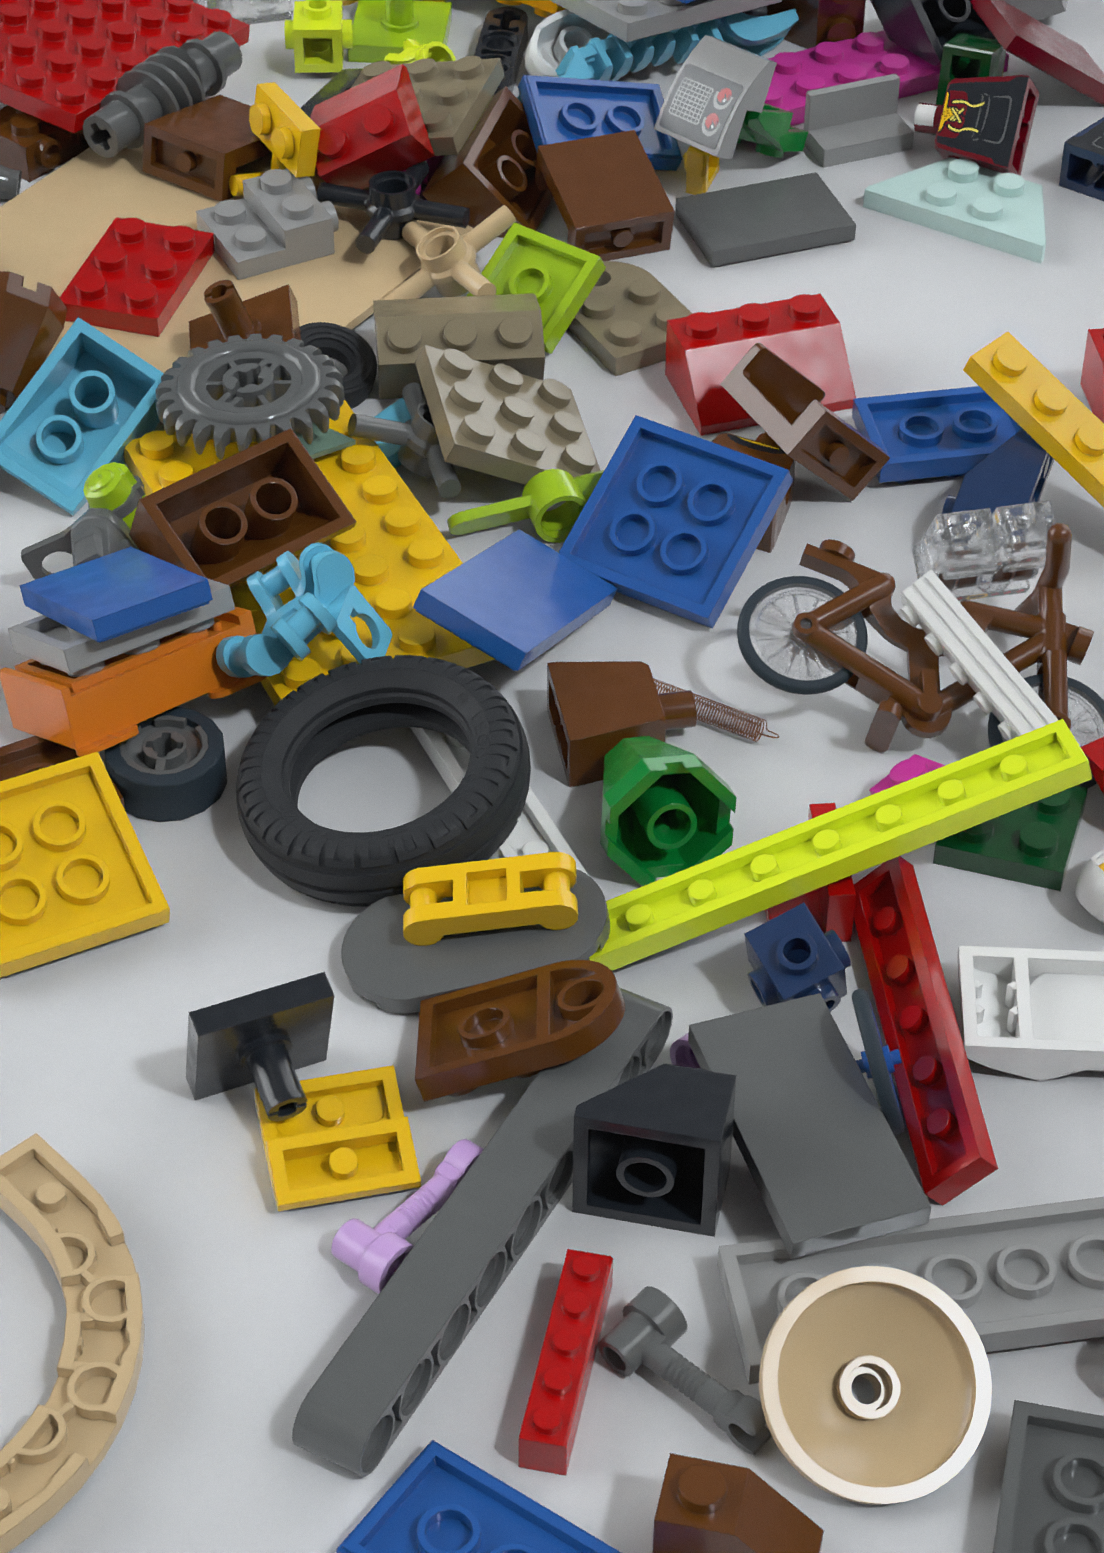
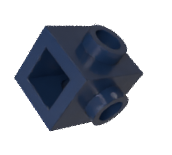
M805 902L744 933L748 961L754 969L747 976L754 993L763 1007L821 993L831 1012L838 1006L841 997L847 995L845 969L851 966V960L846 948L834 930L831 929L826 933L822 932Z

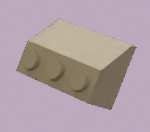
M535 293L373 301L379 399L403 398L402 390L406 385L410 383L421 384L415 361L424 345L441 350L456 349L471 359L493 366L505 364L514 368L520 374L544 380L545 348L542 315Z

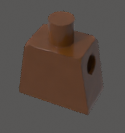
M642 661L547 663V712L569 787L602 781L604 757L623 738L650 736L665 742L666 730L696 726V705L692 691L686 690L658 694L650 667Z

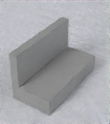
M897 74L806 91L804 130L808 131L805 147L823 168L913 149L914 131L897 114L900 78Z

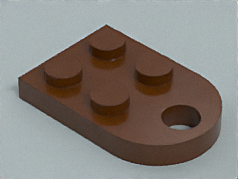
M566 960L420 1001L414 1080L424 1102L447 1095L453 1097L466 1095L480 1086L513 1077H531L538 1074L541 1069L569 1062L595 1049L613 1034L624 1017L625 1000L614 973L607 966L595 961Z

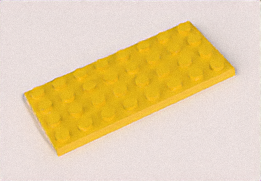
M344 399V403L340 407L338 420L334 421L329 418V428L356 440V445L313 460L357 522L354 528L323 544L330 546L333 550L349 558L354 568L355 587L391 629L392 638L385 656H392V658L395 655L431 657L445 660L464 668L494 660V658L416 612V609L413 608L422 588L460 566L463 562L374 440L349 436L348 423L354 412ZM158 430L148 432L140 438L133 439L125 447L124 460L132 474L138 476L143 482L145 495L147 496L235 455L239 451L236 442H230L225 448L223 459L220 460L216 455L214 439L207 441L203 453L198 455L194 447L193 434L185 446H180L177 441L176 432L170 436L166 431ZM251 442V444L249 445V447L254 446V445H256V444H258V443H257V442ZM301 554L295 556L298 559V561ZM271 568V569H269V570L263 572L262 574H266L267 572H269V571L272 570L273 568ZM247 581L230 589L234 606L251 610L256 634H262L267 618L250 591ZM291 587L279 594L284 605L296 597ZM350 616L356 624L360 640L365 646L371 648L372 635L369 627L361 618ZM321 631L307 644L311 653L302 661L293 657L287 667L279 674L266 676V679L260 682L274 705H276L293 690L297 692V687L322 673L327 675L329 670L355 661L357 664L360 663L333 632L328 635Z

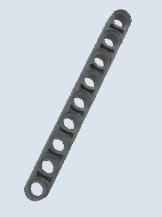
M620 988L625 1000V1013L613 1034L595 1049L574 1060L540 1070L306 1395L293 1426L292 1440L294 1445L364 1477L374 1471L573 1182L574 1114L577 1105L650 1070L663 1050L670 1033L673 1012L670 1007Z

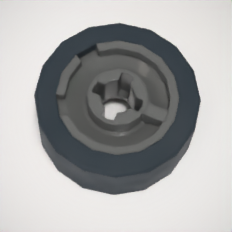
M174 707L136 724L139 730L136 736L105 749L106 770L124 798L125 811L140 819L165 822L184 820L207 810L219 800L227 785L223 733L212 719L192 709Z

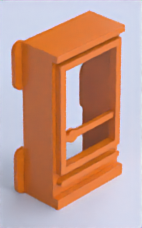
M235 607L232 611L214 617L215 623L205 630L194 633L176 632L160 638L161 644L154 650L135 655L122 653L104 660L105 667L85 676H69L66 672L48 665H42L33 659L15 665V670L7 667L0 669V681L13 728L75 749L77 756H84L97 751L100 752L136 736L139 733L136 724L204 694H208V697L211 699L223 698L266 679V677L256 675L247 678L231 677L220 669L216 659L217 647L224 638L229 636L247 637L256 634L251 610Z

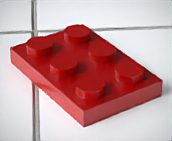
M116 217L59 297L67 307L65 321L75 322L79 317L91 326L159 337L215 252L214 233L193 230L183 225L167 226L144 222L134 217Z

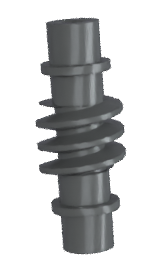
M218 31L213 32L203 40H188L180 47L167 46L161 48L156 54H152L144 62L125 72L118 79L115 89L118 91H112L106 95L101 101L99 110L84 120L83 133L88 145L98 155L105 158L113 157L125 148H140L143 146L145 123L204 101L207 96H214L225 87L227 77L241 67L242 53L239 45L227 33Z

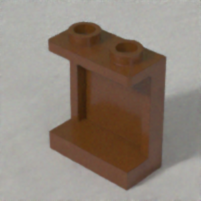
M217 95L144 124L142 172L215 200L224 201L234 197L230 192L229 178L231 175H236V168L272 152L252 132L249 122L251 106L223 95Z
M635 130L538 146L535 183L540 191L550 189L568 228L567 244L600 256L602 261L670 250L675 211Z
M759 342L753 345L721 383L728 393L789 457L852 501L890 459L877 444L820 403L825 397V392L816 383Z

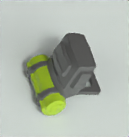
M112 462L102 465L93 471L85 481L83 490L89 509L64 531L21 550V560L34 580L54 574L42 566V561L45 557L54 552L72 554L73 566L128 547L138 549L129 533L138 501L145 497L144 484L138 476L132 475L125 464Z

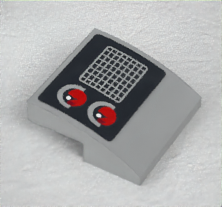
M705 35L690 53L676 75L661 107L654 129L713 156L732 160L746 111L762 113L777 63L715 37Z

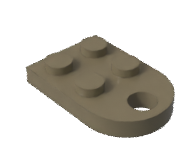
M603 261L606 269L568 329L615 377L665 361L667 320L687 317L693 313L648 271L628 263Z

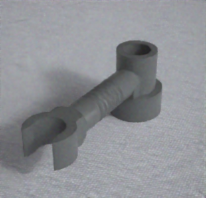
M651 1286L643 1288L623 1308L624 1318L598 1342V1350L601 1356L613 1370L629 1377L642 1364L713 1416L716 1425L726 1432L728 1437L746 1453L755 1455L772 1438L769 1429L764 1426L766 1420L759 1400L748 1395L745 1396L738 1390H728L671 1347L686 1333L688 1325L679 1307L659 1289Z

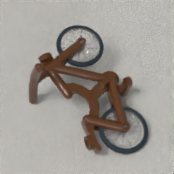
M1056 523L1047 532L1044 569L1033 592L1014 610L969 600H963L960 604L985 633L991 630L1028 638L1003 653V655L1019 673L1037 663V675L1025 677V681L1057 719L1065 721L1081 747L1104 737V700L1087 685L1067 677V661L1079 666L1081 665L1094 631L1066 622V615L1063 613L1062 586L1070 569L1072 532L1068 525ZM824 540L819 548L807 543L799 565L839 580L850 590L843 592L833 584L818 578L789 576L766 583L748 598L739 615L737 638L742 656L751 670L766 683L789 693L802 695L819 694L831 691L845 683L879 706L865 738V744L874 751L886 752L900 720L912 735L920 738H933L941 735L947 729L952 712L974 700L973 696L977 694L968 683L961 685L958 681L940 690L939 657L945 655L942 653L940 656H937L924 639L927 636L925 631L913 627L901 619L892 607L891 598L896 588L894 577L889 573H881L854 562L855 552L850 546L841 541ZM864 619L885 640L907 652L908 680L866 654L868 634ZM992 712L988 720L990 747L1007 741L998 728L1001 722ZM1092 774L1091 780L1076 786L1089 789L1096 785L1097 782Z

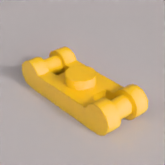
M547 852L413 869L406 873L403 878V899L410 905V908L403 914V936L411 944L428 946L440 941L443 935L535 924H540L551 930L567 929L578 920V901L575 894L570 892V889L576 884V861L567 853ZM540 887L543 889L541 891L524 892V888ZM453 897V901L441 902L443 898Z

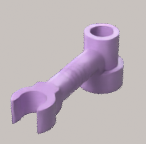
M462 1139L455 1143L446 1154L444 1161L436 1167L434 1177L374 1228H371L359 1219L348 1220L340 1227L333 1239L331 1247L333 1256L357 1271L358 1278L363 1285L380 1294L414 1246L405 1239L442 1208L481 1154L483 1148L468 1139Z

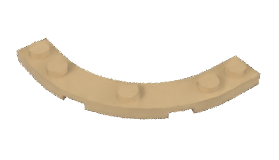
M37 1133L0 1156V1208L27 1233L47 1258L62 1288L67 1313L64 1341L57 1365L58 1378L45 1406L38 1404L33 1414L18 1433L0 1450V1553L10 1552L52 1519L83 1487L105 1458L125 1421L136 1392L143 1362L145 1324L138 1272H136L133 1258L125 1243L121 1225L94 1187Z

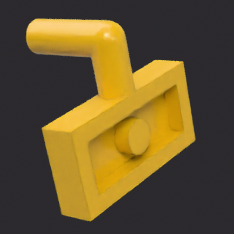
M275 82L257 84L255 103L249 111V122L252 132L272 152L270 170L288 169L296 178L315 176L320 128ZM264 172L231 175L229 178L231 194L233 196L244 195L243 180L261 176Z

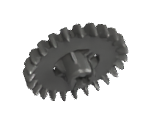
M250 334L248 339H242L239 335L229 336L228 342L223 343L218 339L207 342V349L201 347L193 348L188 351V357L182 356L172 363V368L164 372L161 376V383L155 390L157 415L164 424L166 433L171 436L176 432L177 441L180 446H185L193 434L194 447L198 455L203 453L207 441L214 439L216 455L220 460L223 459L225 448L230 442H236L238 451L241 452L247 449L251 442L260 443L290 428L301 433L306 443L311 445L313 442L312 423L322 433H327L329 418L334 421L338 420L340 407L344 403L342 373L335 367L334 361L329 356L321 354V350L315 346L308 345L304 347L303 341L294 338L284 342L281 335H271L268 339H262L261 334Z

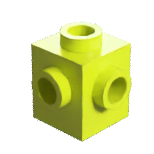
M295 1L293 20H285V48L294 49L295 73H325L343 70L344 49H353L352 19H343L342 1Z

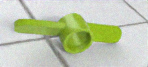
M561 469L542 471L527 482L523 489L522 497L464 510L450 516L447 519L449 531L452 535H463L530 518L537 534L543 540L551 543L565 542L604 470L573 477L569 472ZM561 501H565L558 508L546 511L552 505Z

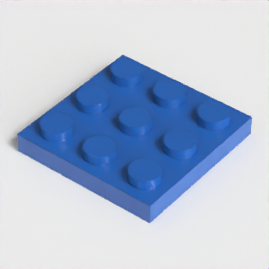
M635 415L558 553L617 587L618 593L713 629L793 480L788 469Z

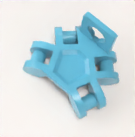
M318 542L307 546L302 551L299 561L291 552L286 551L277 557V566L266 574L257 571L247 578L248 587L267 618L262 634H253L247 637H226L219 643L216 650L217 664L229 676L236 678H247L254 675L266 677L279 674L287 667L293 657L302 661L311 653L307 644L321 631L328 635L333 632L359 663L363 659L385 656L392 638V631L355 587L354 568L349 558L333 550L330 546ZM291 587L296 597L284 605L279 594ZM350 616L361 618L369 627L372 635L371 648L365 646L360 640L356 624Z

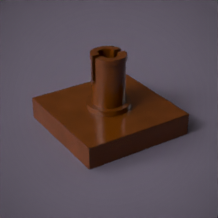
M231 280L218 281L210 285L204 292V300L211 313L189 321L190 350L196 347L207 349V342L218 339L224 343L228 342L229 336L239 335L242 339H248L250 334H261L262 339H268L271 335H281L284 342L292 338L301 340L298 303L289 284L242 301Z

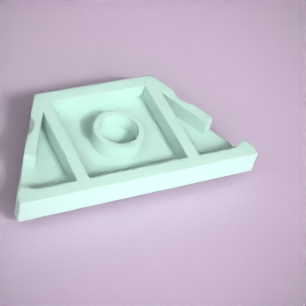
M949 157L870 185L864 191V208L1040 264L1044 260L1046 233L1042 185L1024 180L1018 174L1000 173L978 166L976 162L969 159Z

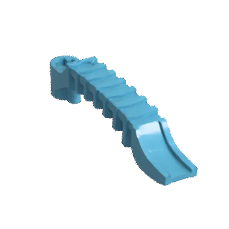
M795 9L760 17L740 12L630 42H625L610 33L603 40H599L598 37L591 39L585 47L580 49L577 45L570 47L557 67L556 73L562 78L606 81L610 79V81H615L625 76L630 70L632 73L639 72L647 67L650 62L653 67L659 66L672 55L676 64L684 63L705 35L715 37L756 55L763 56L782 43L799 18ZM519 94L517 98H518V99L521 101V103H522V100H521V97H520V94Z

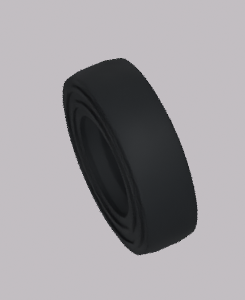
M315 322L300 326L301 341L304 342V347L308 345L315 346L321 350V354L339 361L347 368L348 373L342 377L344 399L350 408L353 409L364 402L373 388L377 375V359L369 343L356 332L338 324Z

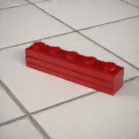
M567 1249L518 1438V1461L520 1468L567 1475L612 1290L613 1258L611 1256Z

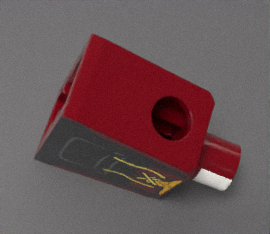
M1026 75L953 79L948 83L943 105L922 102L918 104L914 117V129L917 133L936 135L935 149L943 160L949 157L969 159L976 162L978 166L993 171L1014 173L1021 176L1040 93L1030 76Z

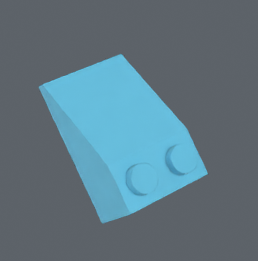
M78 317L0 420V468L74 516L87 503L83 490L85 481L90 474L105 464L112 462L125 464V447L133 439L140 438L146 433L153 431L160 422L156 410L157 399L155 390L161 383V376L164 373Z

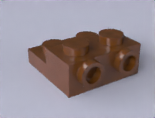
M7 105L0 109V164L11 169L21 170L22 179L28 182L37 179L90 148L84 137L83 129L72 133Z

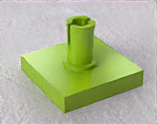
M359 0L352 25L353 49H348V62L373 63L384 61L388 53L400 54L404 50L403 42L407 39H414L421 45L433 41L447 45L452 21V2Z

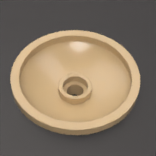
M861 1266L837 1271L819 1279L797 1294L780 1313L768 1334L761 1357L759 1372V1392L762 1410L772 1438L781 1453L813 1485L829 1494L855 1503L869 1505L902 1503L924 1496L946 1484L966 1465L976 1451L983 1437L991 1407L992 1388L989 1363L981 1339L970 1319L949 1295L934 1284L910 1272L889 1267ZM855 1377H864L872 1384L874 1397L870 1404H862L854 1398L851 1385Z

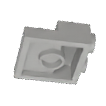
M288 169L268 170L261 176L243 180V199L224 200L213 207L196 211L198 230L214 233L215 251L238 280L335 254L334 232L338 230L339 222L333 204L330 201L320 203L317 200L316 189L309 176L296 178Z

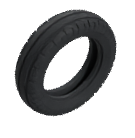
M395 655L394 658L392 656H380L363 659L360 664H357L355 661L331 669L327 675L322 673L297 687V692L293 690L286 695L259 723L243 751L238 769L236 803L240 824L250 847L258 859L274 876L290 888L311 898L328 903L368 907L382 898L403 894V878L406 873L413 869L488 860L509 837L523 811L531 774L529 746L521 722L508 701L492 684L469 669L445 660L416 655ZM398 727L431 729L455 738L470 753L469 764L464 778L446 800L425 815L394 828L373 832L337 831L312 822L298 809L300 789L313 768L339 746L371 732Z

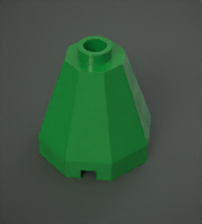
M650 736L623 738L604 757L600 844L612 861L641 886H645L657 881L656 878L670 876L722 855L733 842L734 828L730 824L731 810L735 813L737 797L730 786L695 754Z

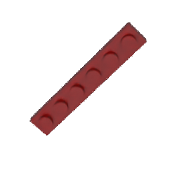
M898 856L882 863L854 884L856 892L854 921L886 1045L889 1046L890 1051L899 1049L902 1063L894 1065V1077L924 1194L943 1206L996 1171L998 1166L915 870L911 863Z

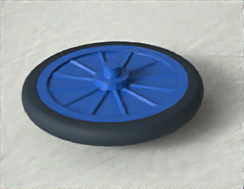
M857 989L852 993V1002L865 1051H861L862 1059L855 1061L861 1072L866 1073L868 1079L873 1078L882 1113L893 1134L900 1135L904 1131V1123L891 1073L895 1072L894 1065L902 1063L899 1049L890 1051L888 1045L883 1046L869 995L866 990Z

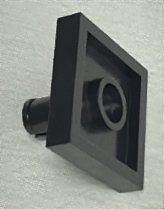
M321 972L189 1012L186 1079L194 1100L203 1099L255 1082L270 1121L287 1120L303 1112L307 1107L306 1102L308 1101L295 1070L326 1061L335 995L326 973Z

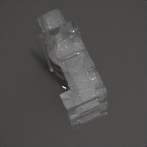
M1050 500L997 507L992 515L990 508L937 514L920 543L915 544L912 549L917 578L923 577L924 574L932 569L958 601L1026 593L1030 588L1029 580L1036 578L1039 568H1044L1047 532L1055 524Z

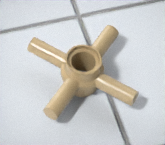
M503 205L463 237L458 229L453 226H440L428 232L417 222L407 223L402 230V236L416 248V254L421 261V270L383 300L418 299L434 286L444 297H456L466 292H470L473 296L496 295L495 285L481 274V270L475 261L476 253L511 227L514 222H517L513 213L508 207Z

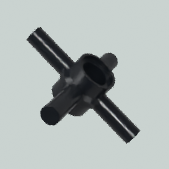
M425 160L407 168L404 172L390 170L375 174L369 180V190L321 182L317 190V200L320 203L330 201L335 206L366 211L370 220L355 242L357 248L366 254L372 253L382 239H404L402 230L409 222L420 220L466 228L470 218L468 207L420 199L416 190L429 173V165Z

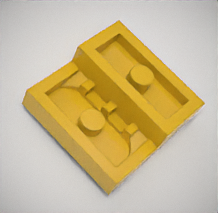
M394 1065L299 1080L308 1101L306 1102L307 1107L300 1114L282 1121H270L268 1119L258 1090L255 1088V1104L278 1211L421 1187V1178L408 1116L404 1117Z

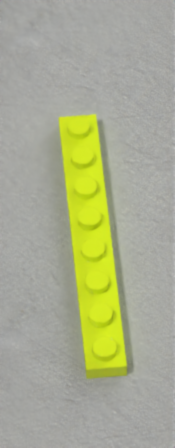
M1063 719L607 900L606 904L610 917L609 938L602 951L599 946L597 951L589 958L591 961L607 966L611 971L1089 781L1092 779L1089 760Z

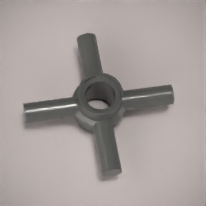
M410 383L402 390V396L411 417L405 423L355 413L351 415L348 423L349 436L401 445L397 456L404 467L418 475L434 478L438 492L443 498H453L459 494L461 490L459 479L453 464L444 461L421 384Z

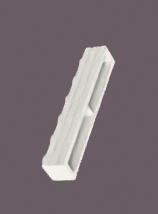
M932 569L900 593L903 605L900 611L905 619L913 627L918 624L927 634L924 639L930 649L937 656L943 653L952 665L948 668L955 679L961 685L968 683L977 693L973 696L975 702L986 715L992 712L1001 722L998 728L1007 741L1058 721L1057 717Z

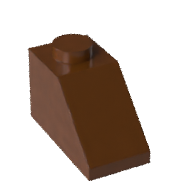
M670 1453L654 1518L652 1553H820L824 1530L750 1468Z

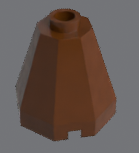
M0 271V414L12 406L42 366L64 329L67 307L52 287L37 282L36 291L23 287L24 276L10 271Z

